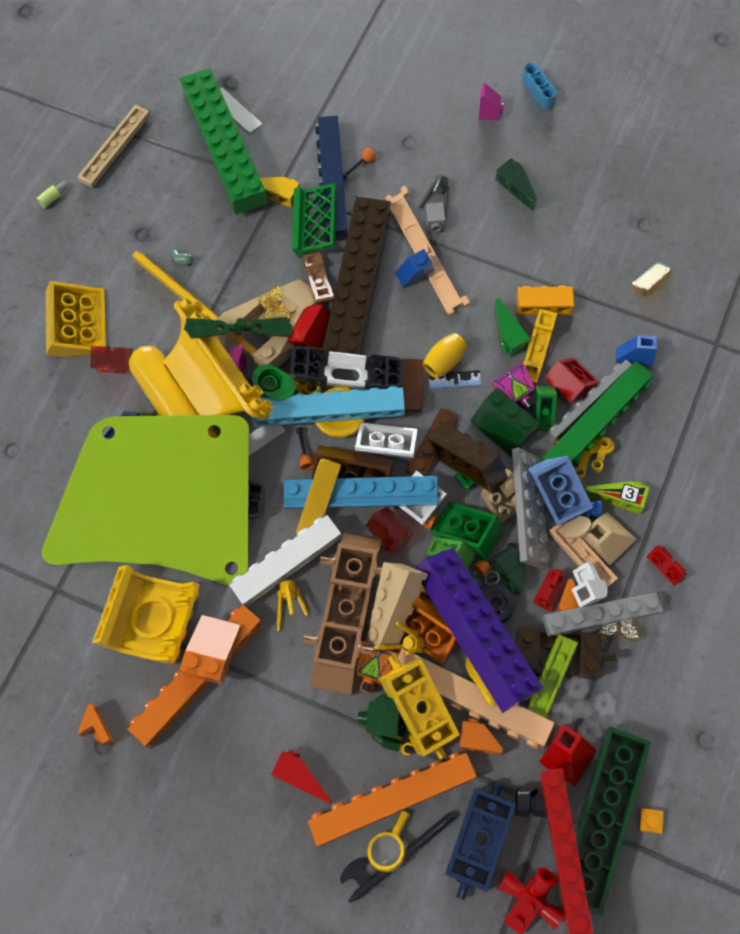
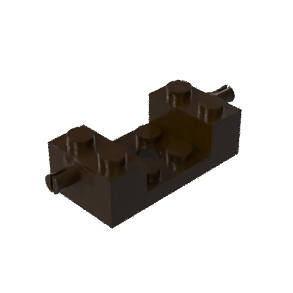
M519 626L515 644L534 674H541L557 635L548 637L547 633L540 632V628ZM581 632L579 636L560 634L578 642L564 677L597 680L601 676L603 660L616 661V653L603 652L602 634Z

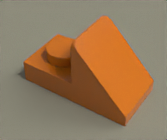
M90 703L87 705L78 735L84 737L95 731L93 735L98 744L102 743L105 746H109L114 743V740L97 706Z

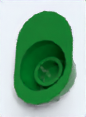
M264 364L258 366L253 372L252 383L254 386L257 385L261 388L264 395L280 401L286 400L294 394L296 389L294 379L275 366Z

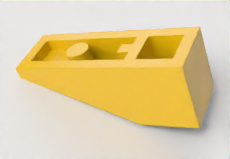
M286 177L260 178L266 191L267 199L291 208L293 207L294 188L300 187L299 182Z

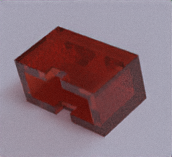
M91 346L90 368H96V372H108V369H113L114 373L126 374V370H130L129 359L133 353V348L113 347V350H111L110 346Z
M389 507L373 513L365 525L374 537L378 536L382 540L381 544L390 554L405 547L413 536L410 529Z

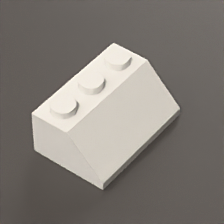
M360 423L355 451L414 459L417 429Z

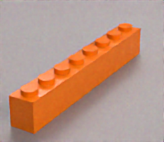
M244 605L240 608H235L230 614L231 618L227 621L241 625L232 658L263 625L261 620ZM178 670L170 684L167 683L160 689V694L157 698L150 700L145 705V711L140 716L137 715L131 720L130 727L127 730L145 747L150 749L210 682L185 676Z
M460 751L448 756L450 759L442 763L441 760H437L429 764L430 768L422 771L419 768L410 772V777L402 779L401 776L391 780L390 786L385 788L382 785L370 790L371 794L364 797L363 794L356 795L350 798L351 802L346 805L340 802L331 806L332 811L325 814L323 811L312 814L311 820L307 822L316 846H323L476 779L477 776L467 753L461 754Z

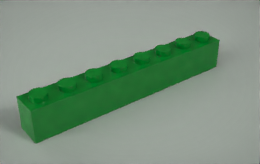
M635 361L542 458L541 462L568 456L571 463L577 465L584 457L583 453L585 451L589 452L594 447V441L597 438L601 439L606 434V428L614 426L619 419V414L624 415L630 407L629 404L631 402L635 403L641 396L640 392L642 390L646 391L651 386L652 382L650 380L653 373Z

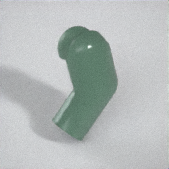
M176 247L169 250L177 265H189L194 261L192 255L180 254Z

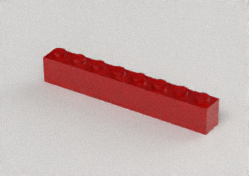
M563 768L540 771L539 778L567 934H593Z

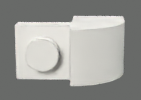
M587 562L573 570L578 586L574 587L572 591L579 607L593 605L607 596L605 580H600L592 562Z

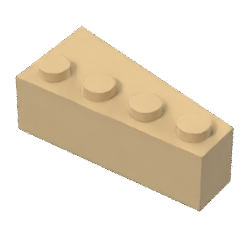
M383 562L366 642L375 646L400 644L404 630L399 628L396 622L407 626L405 621L414 610L412 604L415 597H419L422 590L419 587L422 580H426L428 573L403 564Z

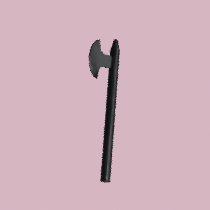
M448 812L405 849L404 861L455 819L454 816ZM398 854L384 867L393 865L398 860L400 854ZM362 857L351 862L341 874V884L348 879H354L360 887L354 891L348 902L352 903L363 897L391 872L378 871L368 879L363 869L369 862V858Z

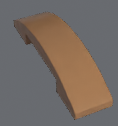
M321 252L303 255L315 302L334 299L324 269Z

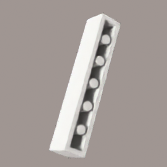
M328 515L324 518L323 516L317 518L313 522L314 525L310 528L302 529L297 533L296 538L285 541L281 545L282 548L278 551L268 553L264 561L253 564L249 567L247 573L244 575L240 574L232 580L233 583L229 586L245 607H248L342 539L340 531Z

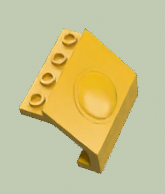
M128 565L120 566L92 643L118 653L174 665L180 655L181 642L187 633V623L193 615L192 608L199 596L198 589L200 584L195 582L181 584L157 579L133 571L134 568Z

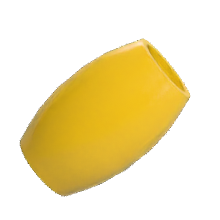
M450 334L431 348L422 365L429 375L439 378L451 371L460 362L468 346L458 334Z

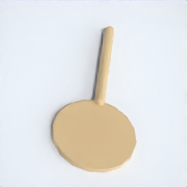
M581 514L572 518L564 525L563 534L570 539L582 537L591 528L590 519L581 516Z

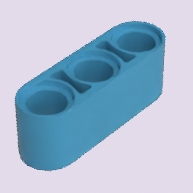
M526 64L522 79L524 85L541 108L547 110L553 108L556 98L555 88L537 64Z

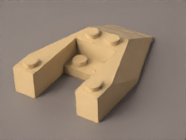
M298 279L280 287L281 296L278 293V289H275L277 290L275 293L272 290L224 312L216 320L232 325L238 318H243L246 320V324L250 326L253 320L266 319L267 311L273 310V308L274 316L271 311L272 318H279L275 316V308L282 305L284 311L279 307L278 312L285 313V307L288 309L290 317L288 318L286 314V318L293 326L292 333L307 306H314L315 304L324 306L326 301L315 302L311 287ZM279 295V302H274V304L272 303V305L269 307L263 306L267 303L263 304L261 298L262 300H265L263 299L265 296L273 302V298L275 301L276 296ZM228 331L227 334L216 337L227 346L237 336L233 332ZM267 335L271 339L253 354L254 368L264 364H270L278 368L291 356L292 350L296 346L288 342L289 337Z

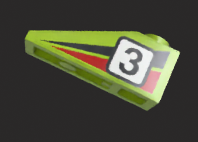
M628 481L587 486L585 492L590 499H601L602 503L640 515L644 509L650 487L645 486L641 482Z

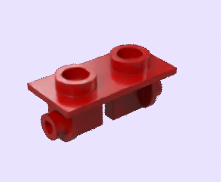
M660 544L646 556L673 586L687 575L686 569L677 560L672 562L673 556Z
M549 569L532 602L533 604L551 612L568 578L563 575L564 572L562 570L556 569L554 571Z

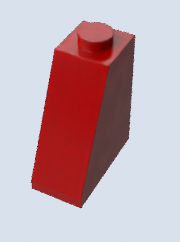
M320 304L307 306L294 327L291 336L288 338V342L296 347L323 348L330 312L325 309V306Z

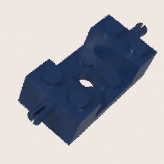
M494 781L491 793L474 788L453 853L444 874L460 883L456 897L460 898L461 896L462 900H465L469 887H475L488 892L516 807L515 803L499 797L503 784L499 783L496 791L498 785L496 781ZM479 832L487 836V843L483 846L475 842V835Z

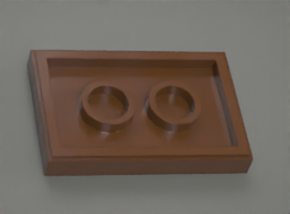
M401 359L403 362V383L400 388H403L405 412H422L423 359Z

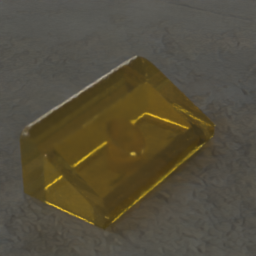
M655 264L631 285L645 297L667 279L672 270L663 265Z

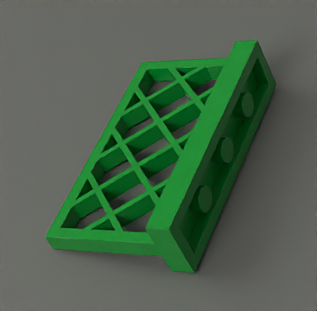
M335 183L302 190L301 187L294 188L292 250L299 258L308 252L335 247L337 185ZM331 190V194L327 198L323 197L326 191ZM316 194L314 199L309 202L308 195ZM320 198L323 199L324 202L317 208L315 204ZM328 204L331 205V209L325 214L322 210ZM313 207L316 211L311 215V217L307 216L308 212ZM321 213L324 217L316 223L314 219ZM329 219L330 225L324 229L322 225ZM311 223L315 224L316 226L308 232L307 227ZM319 228L323 230V233L318 238L313 236ZM328 234L330 236V242L322 243L321 241ZM311 238L315 240L311 246L306 247V243Z

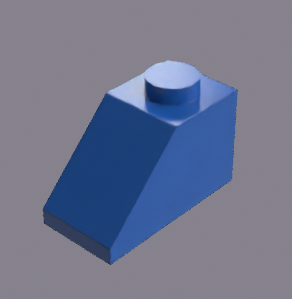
M422 249L408 257L395 274L403 288L435 270L425 249Z

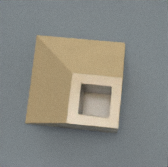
M508 469L505 470L508 479L493 494L485 489L481 492V496L490 511L499 517L501 523H504L517 512L514 473Z
M608 512L597 518L591 524L590 530L581 537L608 566L637 540Z

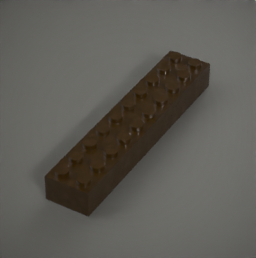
M356 196L324 339L323 349L325 351L362 355L391 214V201Z

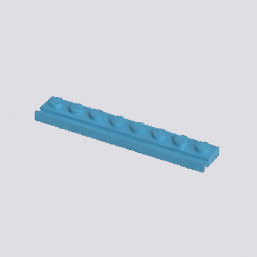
M438 476L340 478L336 480L327 508L438 506ZM313 479L284 480L283 508H304Z

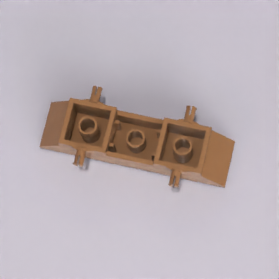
M344 533L341 542L338 543L337 553L333 559L321 556L320 565L332 567L331 585L325 613L317 636L304 635L302 642L303 644H310L315 647L311 688L351 696L358 657L360 654L371 657L373 655L374 648L362 646L361 641L363 640L375 576H381L382 568L377 567L382 540Z

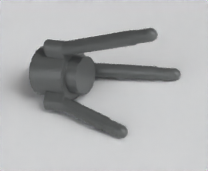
M437 175L434 182L431 183L429 190L418 206L419 208L423 206L432 191L433 194L444 192L443 207L445 218L447 217L448 192L450 189L447 185L449 180L446 176Z

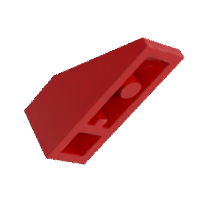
M289 750L288 753L282 751L271 775L330 805L331 799L303 761L299 759L300 755L292 750Z

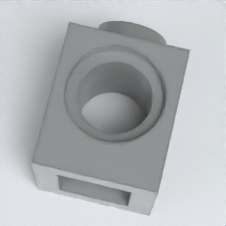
M443 202L425 204L427 232L445 230Z

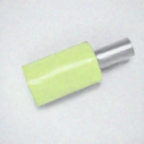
M65 181L57 187L52 185L36 198L38 203L43 208L48 207L61 196L59 192L68 185Z

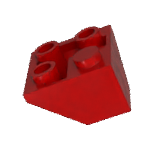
M563 724L557 730L538 763L549 770L563 768L565 781L575 787L597 750L581 735Z

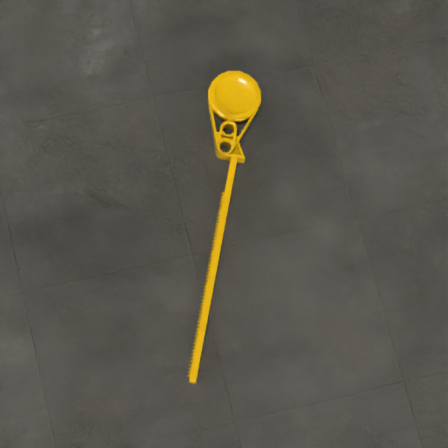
M138 251L132 254L138 264L181 300L187 298L193 304L196 301L202 304V302L197 300V297L195 298V296L190 294L188 290L183 288L174 278L172 279L156 263L154 264L145 254ZM204 303L202 304L204 310L201 312L202 315H208L212 320H216L218 315L213 313V311L211 312V309L209 310L206 305L204 306ZM242 335L237 336L232 341L236 346L243 345L244 352L252 359L253 354L258 351ZM295 381L296 389L294 394L310 395L314 392H321L320 386L316 387L312 383ZM326 385L333 388L328 389L324 393H331L332 391L336 390L342 392H350V390L352 389L342 386ZM312 388H316L313 392L309 391ZM366 419L315 422V425L322 433L330 437L344 438L352 436L359 431L360 423H365Z

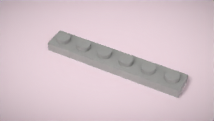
M627 360L622 364L618 363L613 368L612 374L609 377L607 375L604 376L599 383L600 385L597 388L593 387L588 392V397L585 400L581 399L574 407L575 409L572 412L568 411L563 416L562 422L559 425L555 424L549 430L550 436L548 441L554 445L558 438H562L632 364Z
M655 592L545 614L542 616L549 637L662 613L663 609Z

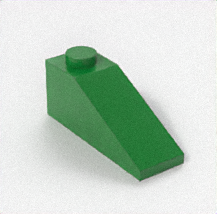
M499 298L495 299L494 312L500 348L509 357H512L529 346L530 337Z

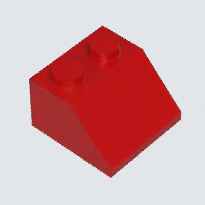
M574 357L559 360L545 376L549 381V385L554 386L561 393L562 398L570 403L580 400L600 383Z

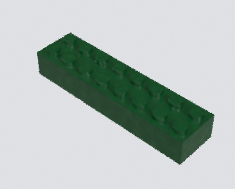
M610 726L604 732L575 830L589 912L601 916L603 915L651 745V741ZM558 887V890H557V893H556V897H555V898L558 899V900H561L560 892H559V887Z

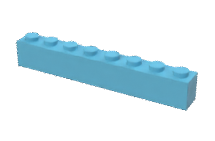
M392 386L388 389L371 388L365 391L353 389L350 392L336 390L331 393L314 392L310 395L296 393L290 398L280 401L260 396L262 401L268 400L273 405V409L270 411L271 416L266 420L251 417L253 427L405 416L403 388Z

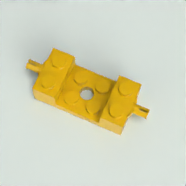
M396 653L391 654L387 658L393 669L380 677L379 680L387 696L393 698L410 732L408 737L416 753L426 756L435 750L438 759L446 757L447 754L442 746L460 736L422 659L414 658L407 663L400 664ZM420 701L426 703V710L423 713L417 711V704Z

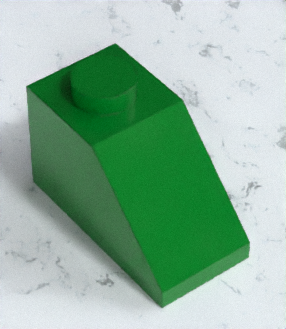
M536 386L534 416L535 420L540 423L538 429L550 430L555 424L557 393L554 386Z

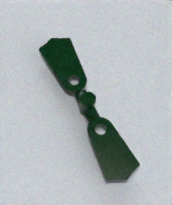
M286 317L253 320L250 326L246 324V320L243 318H238L232 325H228L221 320L186 318L184 330L191 339L225 335L228 331L233 332L236 336H240L242 332L252 331L257 335L290 337L293 326Z

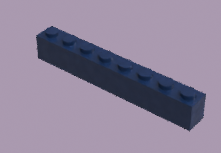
M338 115L318 117L315 131L316 135H319V138H316L317 149L320 148V152H317L318 163L321 162V166H318L319 177H322V180H319V186L332 183L337 185L335 241L347 240L348 231ZM331 190L326 191L323 197L327 198L331 194ZM328 204L322 211L326 214L331 209V205ZM327 219L326 224L322 225L324 229L330 225V220ZM327 234V242H328V241H330V236Z

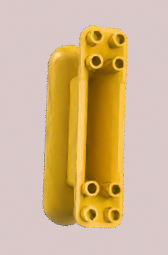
M184 298L182 301L177 300L174 303V308L181 321V332L176 345L167 357L156 347L148 345L136 349L129 359V368L132 375L159 416L232 415L239 412H247L253 418L264 420L271 416L270 411L273 409V405L268 400H261L260 396L263 394L261 388L257 385L254 387L250 386L216 336L191 339L184 330L186 318L212 320L208 315H202L201 312L204 310V307L198 301L193 304L189 299ZM212 425L208 429V435L212 438H217L218 435L213 429L215 425Z

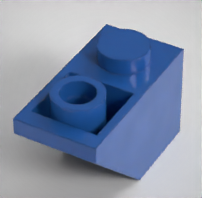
M637 335L616 348V363H623L627 360L631 364L637 361L641 365L654 366L657 337Z

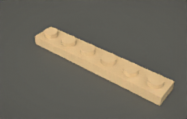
M134 105L77 176L78 180L93 188L149 118V111Z

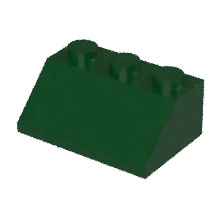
M496 388L482 402L470 420L472 424L511 457H513L512 449L522 448L538 432L540 425L538 421L499 388Z

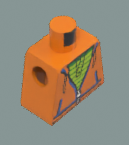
M361 641L362 646L375 647V645ZM373 649L372 657L360 654L356 667V677L363 679L360 691L371 694L374 684L382 686L379 678L389 673L393 668L387 657L396 652Z

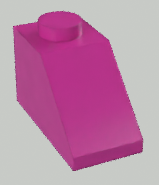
M482 83L478 119L498 121L499 114H503L504 103H500L501 96L486 83Z

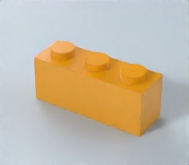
M518 287L516 294L517 315H538L539 309L554 312L557 315H571L574 308L573 287Z

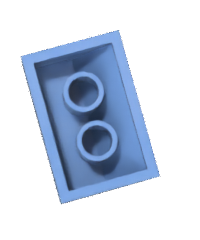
M568 456L548 459L529 468L530 474L557 526L593 508Z

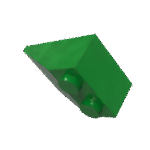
M448 501L430 533L435 537L464 542L475 553V557L487 560L501 536L504 526L497 515Z

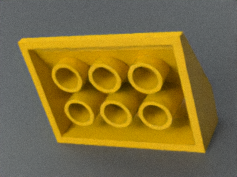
M50 281L46 290V355L73 357L106 353L104 289Z

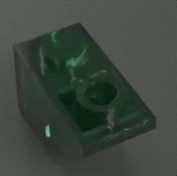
M513 546L494 560L493 570L498 572L500 577H503L507 582L506 586L509 591L515 592L519 596L523 591L526 564L520 562V554Z

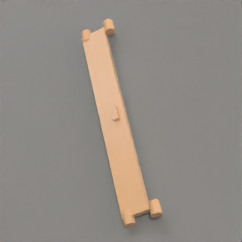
M403 186L400 188L401 193L393 198L391 195H387L385 200L391 201V211L414 253L425 249L431 259L435 271L428 274L427 277L449 316L455 314V308L462 304L468 307L471 305V302L466 295L462 298L458 296L406 202L405 197H408L410 193L407 187Z

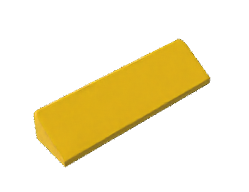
M324 458L320 459L296 533L304 528H310L314 525L313 522L321 516L324 518L341 468L340 464Z

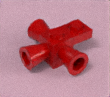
M540 867L536 872L535 878L530 877L525 886H523L508 870L500 881L497 890L515 897L517 900L506 915L503 923L518 934H524L533 919L539 914L555 930L564 917L563 909L545 900L549 890L557 884L556 876L550 870Z

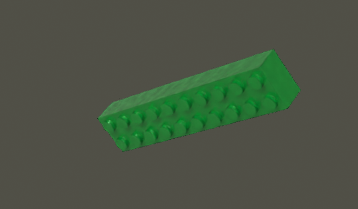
M211 68L180 77L179 80L183 94L235 215L268 204L264 186Z

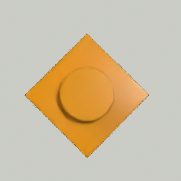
M640 808L639 831L662 834L663 811Z

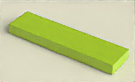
M560 634L557 635L539 678L544 689L531 697L526 709L547 718L578 642Z

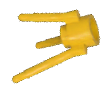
M293 580L283 581L279 584L280 590L277 591L278 632L281 630L283 599L288 602L291 616L294 614L292 599L295 598V595L304 615H309L300 595L299 587L295 586V581Z
M396 622L399 628L410 634L403 640V644L378 645L374 647L375 650L403 648L407 650L405 652L406 655L422 653L424 641L418 636V631H413L400 622Z

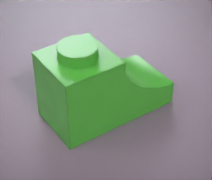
M439 537L433 538L426 552L429 557L454 548L468 570L475 553L464 542Z

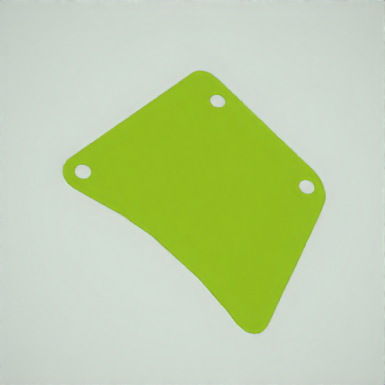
M236 415L113 416L96 423L90 429L42 547L43 560L52 565L101 561L153 564L182 570L224 585L232 584V580L236 576L244 575L248 572L249 426L247 421ZM212 425H217L221 430L217 438H212L208 435V429ZM107 426H111L115 430V435L111 439L104 438L102 434L103 429ZM229 562H235L238 566V571L234 575H229L225 571V566Z

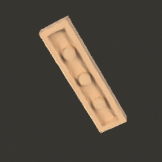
M567 521L549 530L548 533L578 567L587 562H592L600 580H605L607 588L618 579L581 537L576 539L565 537L563 527Z

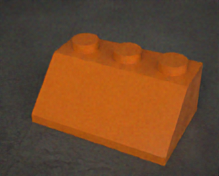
M420 593L419 597H415L412 604L414 610L405 622L408 628L418 631V636L423 639L424 647L422 652L443 665L458 645V641L432 600ZM404 631L402 638L405 639L410 634Z

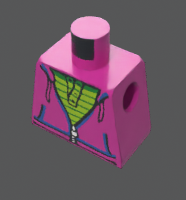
M523 362L492 382L495 389L499 388L516 404L521 402L526 410L535 405V402L530 397V395L535 393V386Z

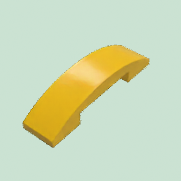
M539 309L524 361V366L532 382L535 384L538 383L557 313Z

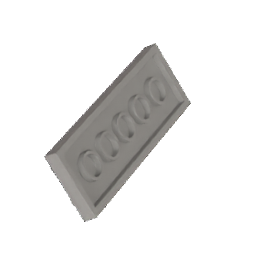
M518 447L512 449L520 562L544 570L549 568L548 537L544 514L545 502L529 471V468L541 463L539 457Z

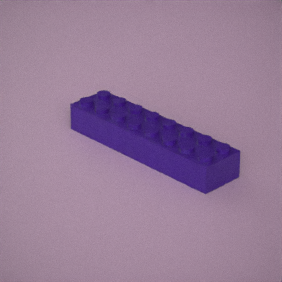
M454 548L425 558L415 568L428 573L426 580H422L421 584L501 712L504 713L544 689Z

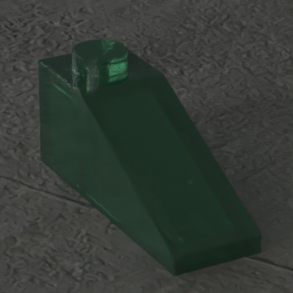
M510 158L497 169L495 180L529 209L534 211L537 197L527 174L519 162Z

